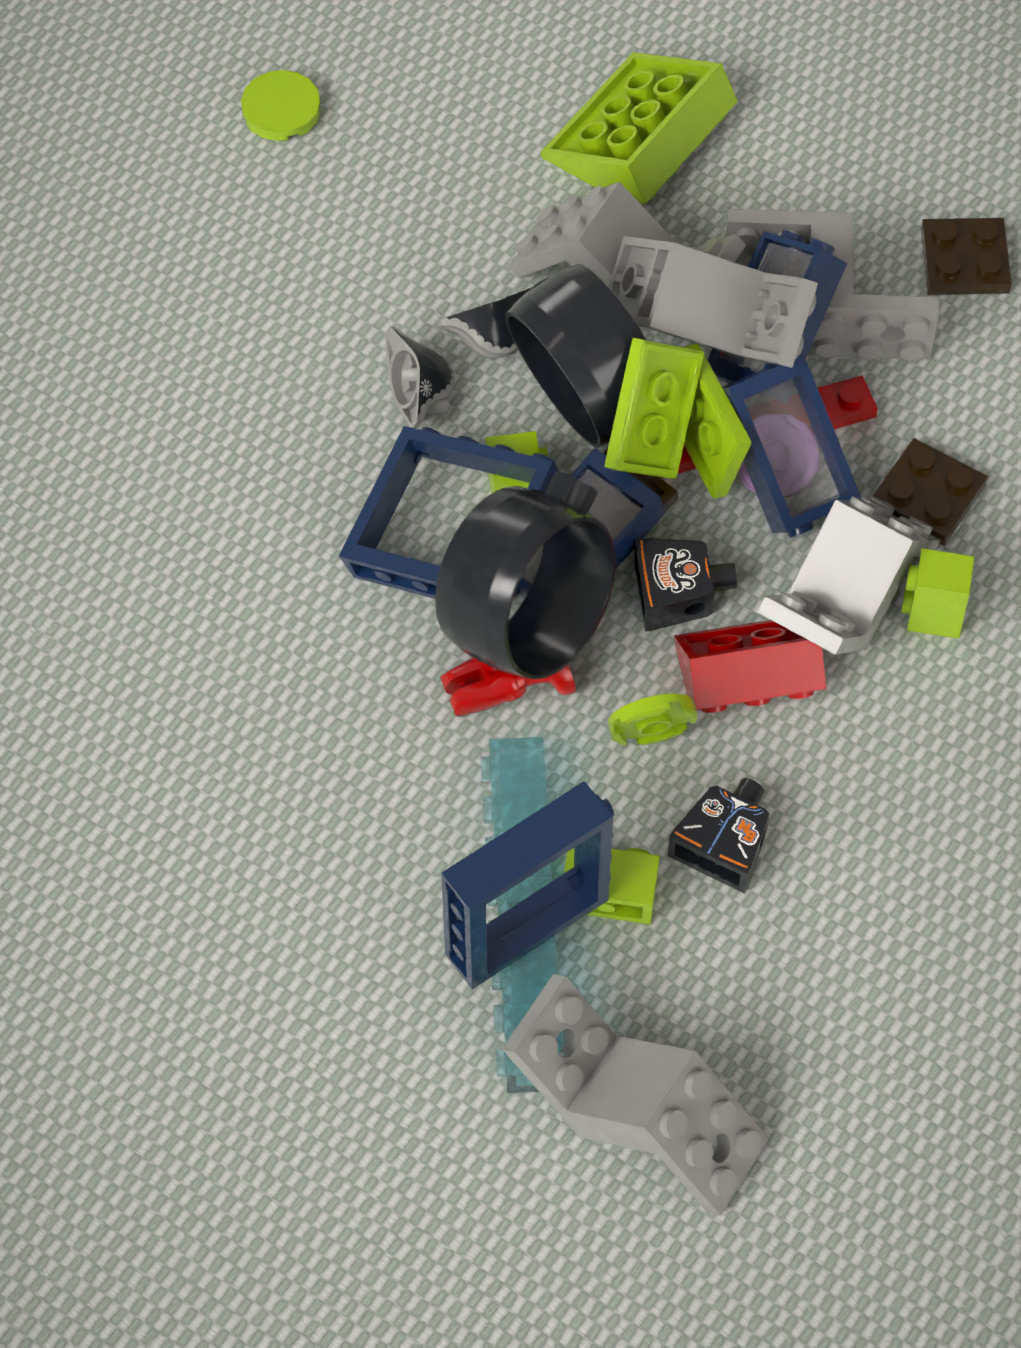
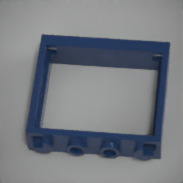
M403 426L339 554V558L354 578L435 599L436 585L441 566L376 549L421 458L424 457L528 482V488L544 492L555 471L559 472L552 459L538 453L532 456L517 453L505 445L497 444L495 447L479 444L467 436H458V438L445 436L429 427H422L420 430Z
M585 781L441 873L445 955L472 990L609 900L612 828L615 814L608 799L602 800L598 794L591 790ZM574 848V867L486 924V905Z

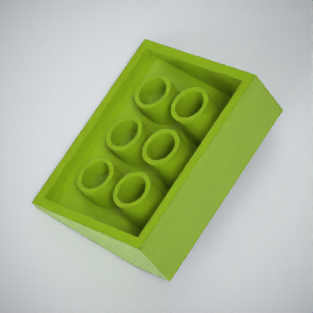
M632 52L544 147L540 154L544 160L593 187L601 186L604 188L620 182L639 203L646 204L656 195L657 191L672 174L678 171L680 165L702 144L706 136L725 118L726 114L738 100L722 63Z

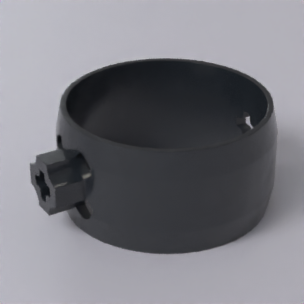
M576 264L534 285L506 312L505 321L520 355L552 404L587 443L599 448L610 442L632 338L646 340L628 311L607 285L589 268L582 264Z
M555 471L545 492L531 488L511 486L497 490L476 505L455 532L444 555L438 575L435 606L438 623L444 635L467 655L503 673L529 679L546 678L559 672L572 662L595 633L607 608L615 577L616 554L612 536L606 526L589 513L598 491L572 476ZM543 545L542 557L534 582L521 606L509 620L511 605L518 584L532 558Z

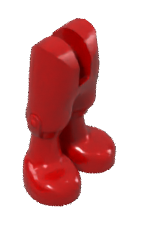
M471 658L440 676L444 690L447 694L452 695L450 697V704L457 717L484 711L508 701H515L525 694L528 686L534 684L550 683L563 696L576 692L575 682L569 665L549 677L529 679L503 673L475 658Z

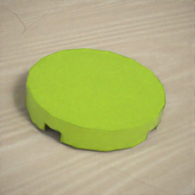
M277 70L266 72L254 78L245 87L241 97L242 114L246 120V125L253 133L269 140L284 141L289 140L288 136L298 134L300 137L308 133L317 123L321 112L319 92L309 78L293 71Z
M677 693L659 694L622 706L608 718V726L612 740L620 745H628L627 739H636L637 745H650L666 741L684 733L683 731L688 729L686 722L689 721V723L694 724L698 717L694 700L688 695Z

